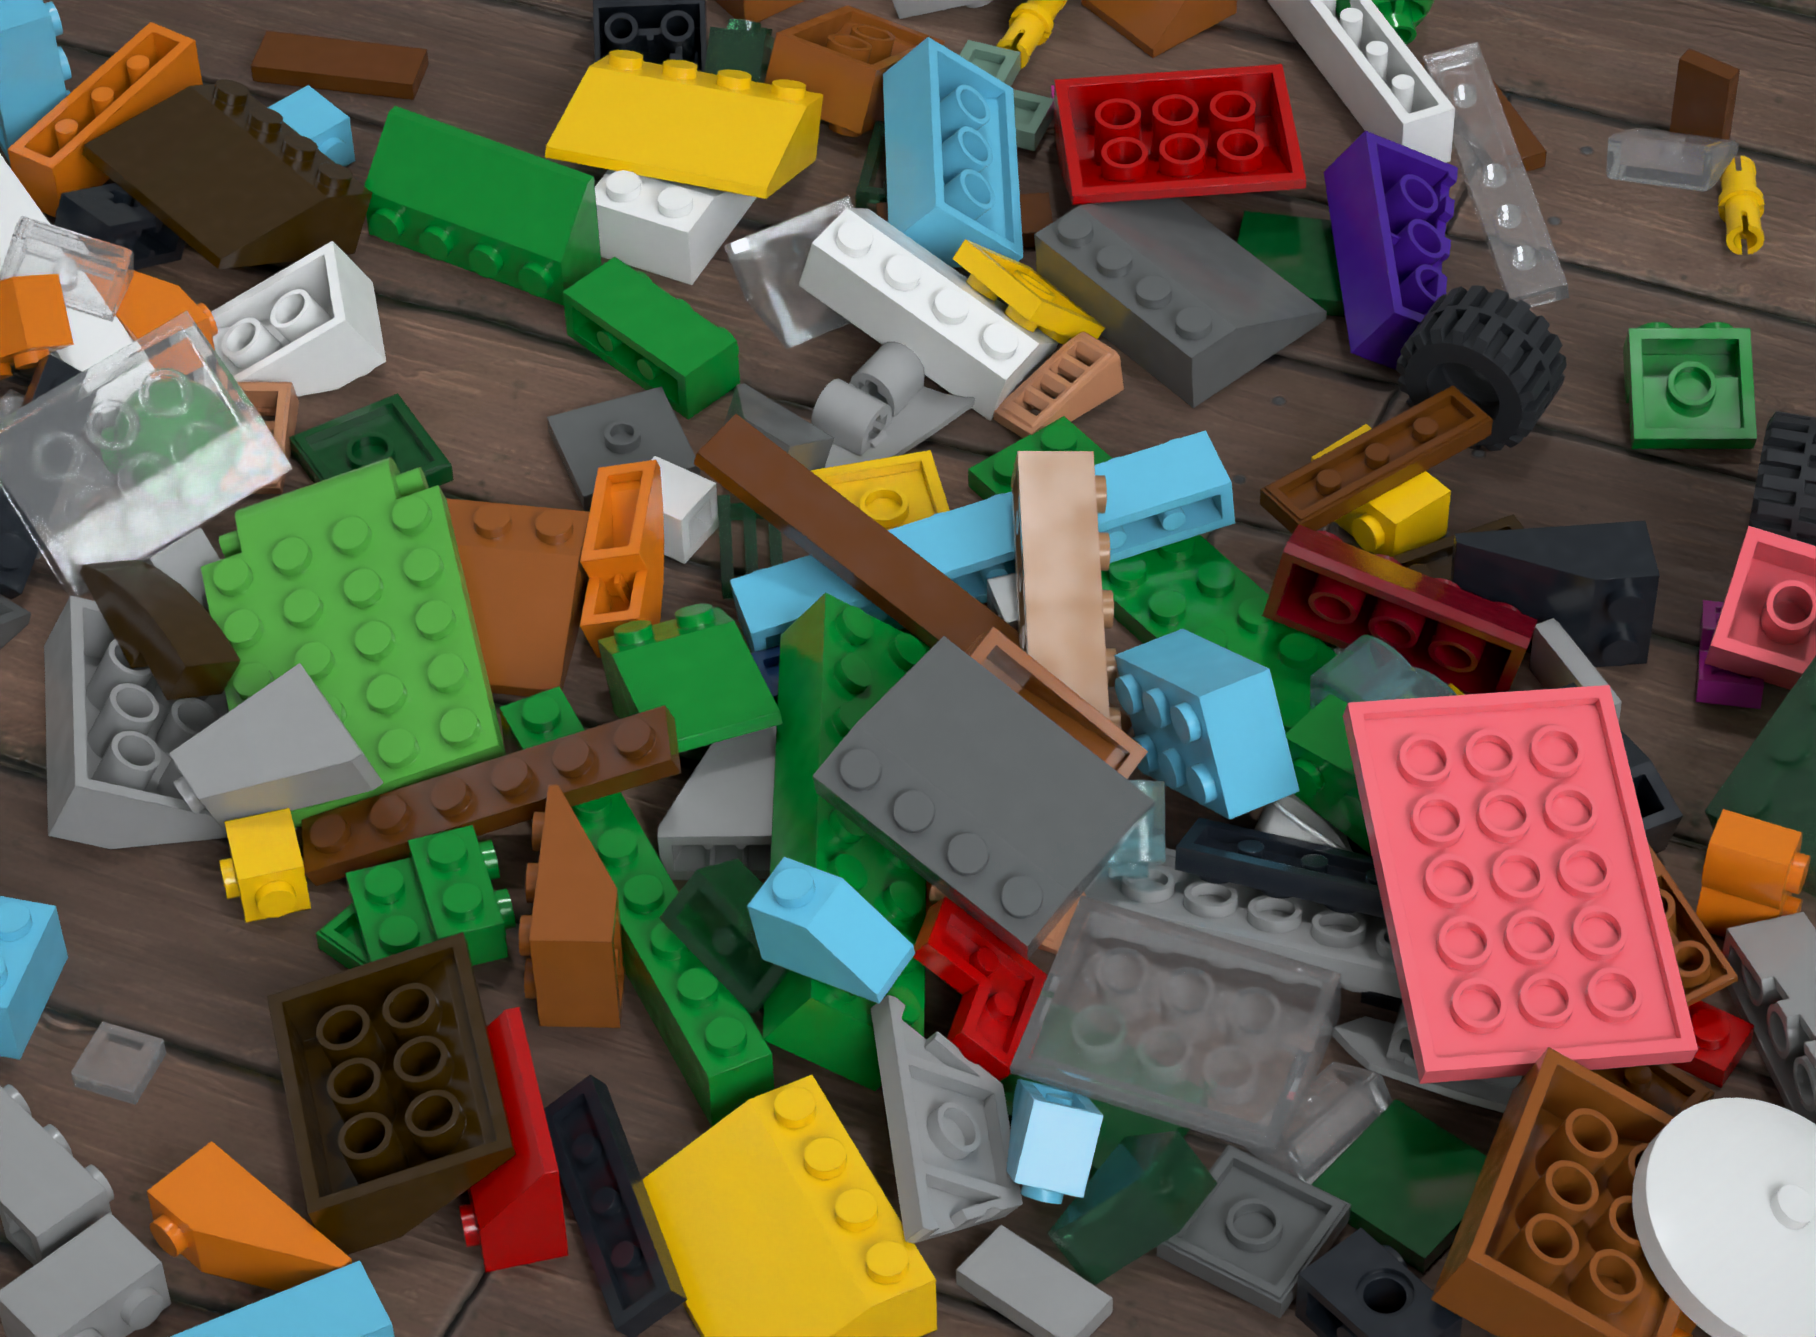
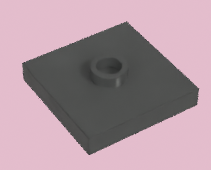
M662 386L547 417L548 432L584 511H590L599 467L649 461L654 456H657L701 476L700 468L693 464L696 456Z
M1228 1144L1158 1239L1156 1256L1281 1318L1297 1295L1298 1274L1327 1253L1350 1220L1351 1204Z

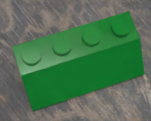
M394 106L388 112L364 187L372 192L366 214L370 235L563 306L562 292L601 266L594 176L398 106Z

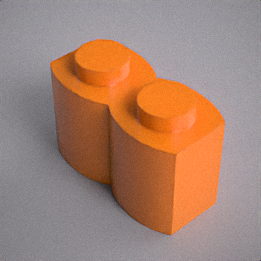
M1722 810L1708 844L1702 872V888L1696 910V915L1710 934L1725 938L1727 928L1795 914L1801 911L1803 900L1793 897L1792 893L1800 894L1811 859L1810 855L1800 853L1802 832L1729 810Z

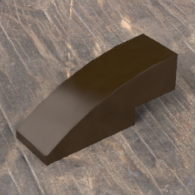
M139 559L83 564L79 573L131 668L149 666L167 700L223 693L224 688H226L241 660L217 623L180 583L160 569Z

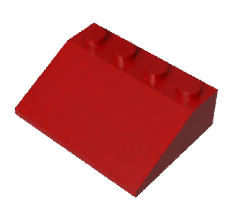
M1282 64L1054 79L1055 142L1060 171L1073 205L1306 188V175Z

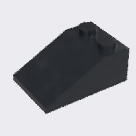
M1645 520L1455 533L1450 581L1457 584L1462 590L1492 602L1510 604L1522 614L1537 619L1536 624L1554 618L1594 667L1647 664L1660 575ZM1533 635L1526 650L1528 653H1531Z

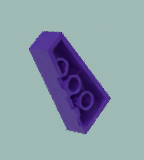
M1365 130L1323 173L1351 353L1396 370L1397 360L1401 356L1400 351L1436 300L1443 294L1446 295L1447 277L1442 273V263L1450 256L1451 240L1445 237L1446 223L1454 216L1455 200L1449 197V190L1457 182L1458 167Z

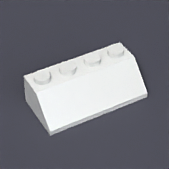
M846 208L811 244L799 281L800 287L882 345L886 342H898L911 349L920 359L924 367V374L952 395L974 397L975 403L972 409L989 421L994 417V411L1047 360L1058 345L1057 341L1044 334L1038 328L1031 332L1012 321L1004 313L1007 308L1006 305L999 300L993 301L977 292L967 284L965 276L870 209Z

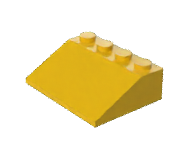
M613 50L609 52V55L588 67L546 145L545 158L614 171H631L641 176L767 199L816 161L823 94L806 91V84L799 81L779 79L772 81V85L751 81L752 75L744 71L726 69L719 70L717 75L697 71V64L689 61L666 60L663 62V65L644 62L643 55L638 52Z
M813 1075L747 1100L642 1179L687 1300L682 1304L701 1337H921L937 1330L936 1279L915 1244L905 1241L902 1222Z

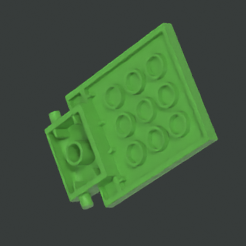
M389 457L235 511L237 530L219 536L220 547L225 558L201 566L210 616L223 631L241 660L226 688H224L229 711L300 663L384 782L373 791L291 811L294 828L302 826L301 820L310 816L506 755L448 503L439 485L428 488L427 480L421 467L400 474L396 463Z

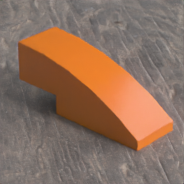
M657 460L599 467L597 471L580 563L589 577L580 627L597 658H601L597 640L614 636L613 630L617 626L638 620H648L654 625L660 623L664 583V516L661 470Z

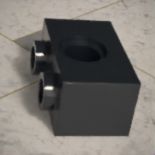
M1359 1228L1298 1274L1295 1316L1318 1337H1460L1463 1318L1432 1301L1431 1298L1435 1289L1431 1290L1415 1276L1395 1249L1388 1245H1380L1362 1228ZM1377 1311L1388 1312L1389 1314L1378 1313Z

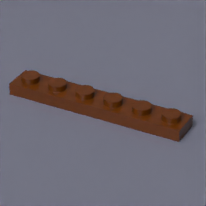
M664 705L301 820L305 875L315 886H319L344 878L347 872L409 858L408 840L470 825H473L476 836H480L533 819L534 812H545L548 785H559L568 803L573 807L681 773L675 718Z

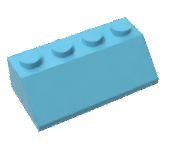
M927 37L883 74L888 223L952 268L962 267L952 258L965 239L1013 260L1020 261L1023 258L1013 88L930 37Z

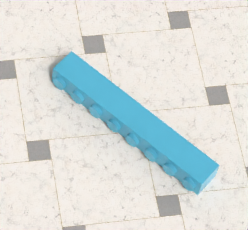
M1206 430L1183 438L1172 439L1164 444L1122 457H1115L1095 465V475H1105L1106 511L1104 514H1098V531L1109 533L1110 563L1235 524L1232 482ZM1012 492L997 494L989 499L947 512L937 513L928 518L888 530L981 603L987 602V579L1016 573ZM812 555L769 568L759 569L730 580L738 620L751 653L780 646L781 634L825 592L851 606L860 608L865 613L898 630L904 629L902 625Z

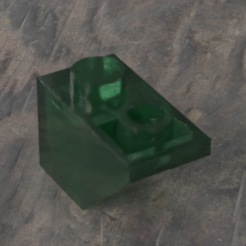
M728 19L727 28L710 26L704 73L717 75L719 70H739L751 74V81L764 83L775 38L772 37V29L761 27L762 24L758 22L740 19Z

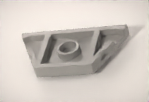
M887 995L880 1004L877 1003L871 1007V1015L905 1241L914 1244L1006 1217L1021 1206L1023 1202L1020 1184L1014 1183L1006 1171L1010 1124L1003 1084L979 1064L968 1061L958 1047L938 1031L928 1039H925L902 1020V1014L906 1005L898 998Z

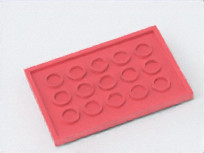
M1610 685L1347 703L1343 720L1419 1083L1524 1076L1548 1047L1589 1070L1691 1062L1698 1051Z

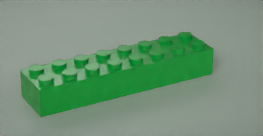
M825 592L781 634L778 708L781 712L783 724L777 725L770 875L783 857L841 877L914 946L926 917V880L819 796L815 790L813 775L854 725L930 650V647L914 636L904 633L865 613L860 608L851 606ZM912 957L885 997L887 995L894 996L906 1005L902 1014V1020L924 1037L925 966ZM766 961L763 1040L873 1091L882 1086L871 1015V1007L877 1003Z

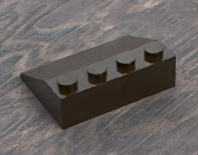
M227 79L218 80L215 84L187 87L85 144L82 153L84 157L217 269L297 261L331 241L346 255L355 254L372 197V192L353 178V174L348 168L336 164L317 149L318 146L313 140L301 136L286 124L281 114L266 108L250 95L249 89L245 85Z
M463 932L267 996L308 1215L316 1229L345 1254L349 1255L401 1238L516 1155L468 942Z

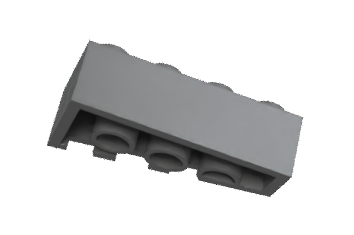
M1804 912L1727 928L1723 955L1738 975V981L1727 986L1742 1019L1755 1025L1752 1039L1786 1108L1816 1124V929Z

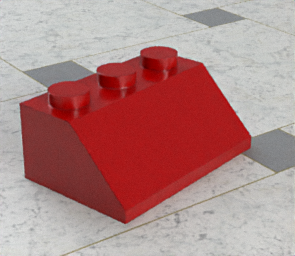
M520 1007L504 1010L487 1026L516 1155L467 1190L470 1203L458 1206L466 1248L480 1245L486 1273L569 1256L559 1170Z

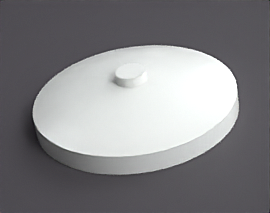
M1748 1098L1712 1099L1695 1104L1682 1111L1649 1143L1638 1163L1633 1182L1632 1205L1636 1232L1645 1257L1656 1278L1683 1313L1712 1337H1816V1124L1789 1109Z

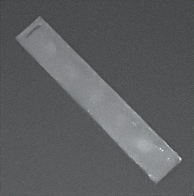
M1474 42L1424 55L1425 70L1455 107L1452 147L1503 290L1509 293V298L1517 302L1522 299L1531 307L1569 298L1568 283L1479 43Z

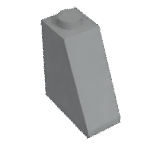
M300 663L169 753L183 775L173 783L185 802L195 814L206 808L222 828H225V821L290 808V811L373 791L384 783Z
M777 726L711 744L658 826L659 859L671 880L768 879L771 862Z

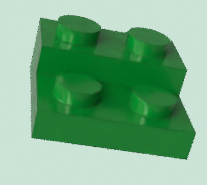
M1652 322L1643 324L1638 328L1628 329L1623 346L1625 401L1629 403L1631 449H1754L1757 440L1750 328H1733L1732 325L1723 322L1707 323L1699 328H1673L1667 323Z
M473 825L408 840L410 858L345 873L348 892L369 963L461 932L464 933L467 939L473 965L508 957L505 930L516 927L513 906L507 888L493 890L491 880L500 878L495 849L491 839L478 842Z

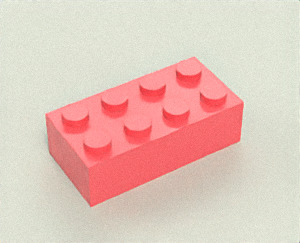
M1748 526L1705 664L1747 677L1752 676L1764 679L1766 683L1816 698V546Z

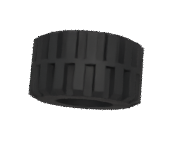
M1472 285L1468 291L1461 286L1451 289L1448 295L1443 294L1436 300L1404 344L1396 366V371L1401 374L1398 384L1400 390L1409 395L1406 402L1410 408L1452 385L1455 386L1493 419L1492 434L1468 448L1479 450L1483 445L1489 451H1501L1504 445L1512 448L1529 435L1563 385L1566 377L1563 371L1567 367L1566 356L1559 353L1563 345L1558 335L1548 331L1549 322L1542 315L1536 316L1529 310L1531 305L1522 299L1517 302L1509 298L1508 292L1497 288L1492 293L1488 292L1485 286Z
M1776 411L1766 427L1749 526L1816 546V417Z

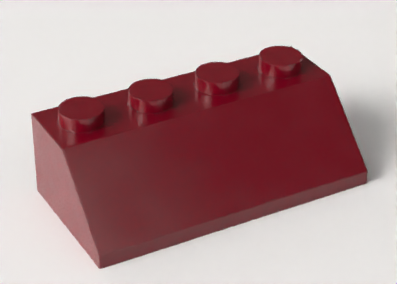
M1302 525L1297 526L1287 541L1262 615L1437 687L1444 688L1452 683L1465 695L1509 692L1537 623V619L1522 614L1510 604L1489 601L1462 590L1450 580L1429 577L1402 566L1400 562L1390 556L1383 554L1374 555L1344 543L1339 537L1330 532L1314 531Z

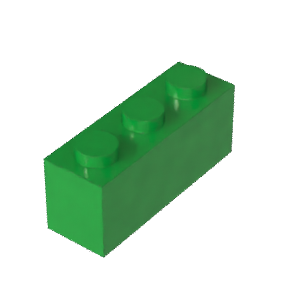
M613 257L562 292L567 335L645 390L662 386L672 409L689 420L731 391L737 384H740L739 347L733 335L727 329L720 326L717 327L699 315L683 299H676L661 289L645 273L635 271L618 258Z

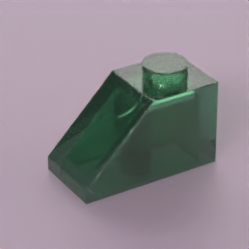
M736 858L697 869L659 918L752 1014L758 1012L790 970L765 961L761 957L747 906L763 883Z
M1179 1131L1125 1136L1089 1180L1084 1197H1076L1047 1234L1080 1277L1092 1285H1096L1179 1233L1218 1183Z

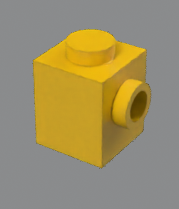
M290 808L225 821L231 858L219 860L227 899L240 897L246 923L266 918L281 917L289 913L311 909L303 860Z

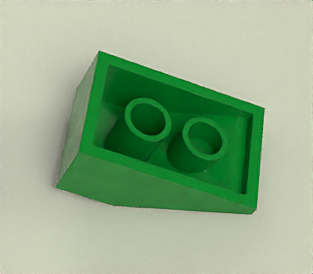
M711 604L690 605L675 612L676 619L654 625L648 620L624 623L613 630L614 636L597 640L614 713L622 719L665 705L675 718L679 753L783 724L781 712L735 621L719 607L713 608Z

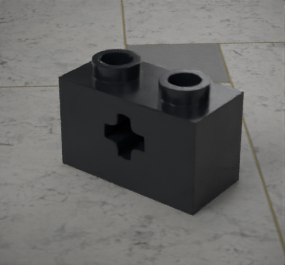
M116 183L61 194L53 228L67 248L132 270L181 260L186 242Z

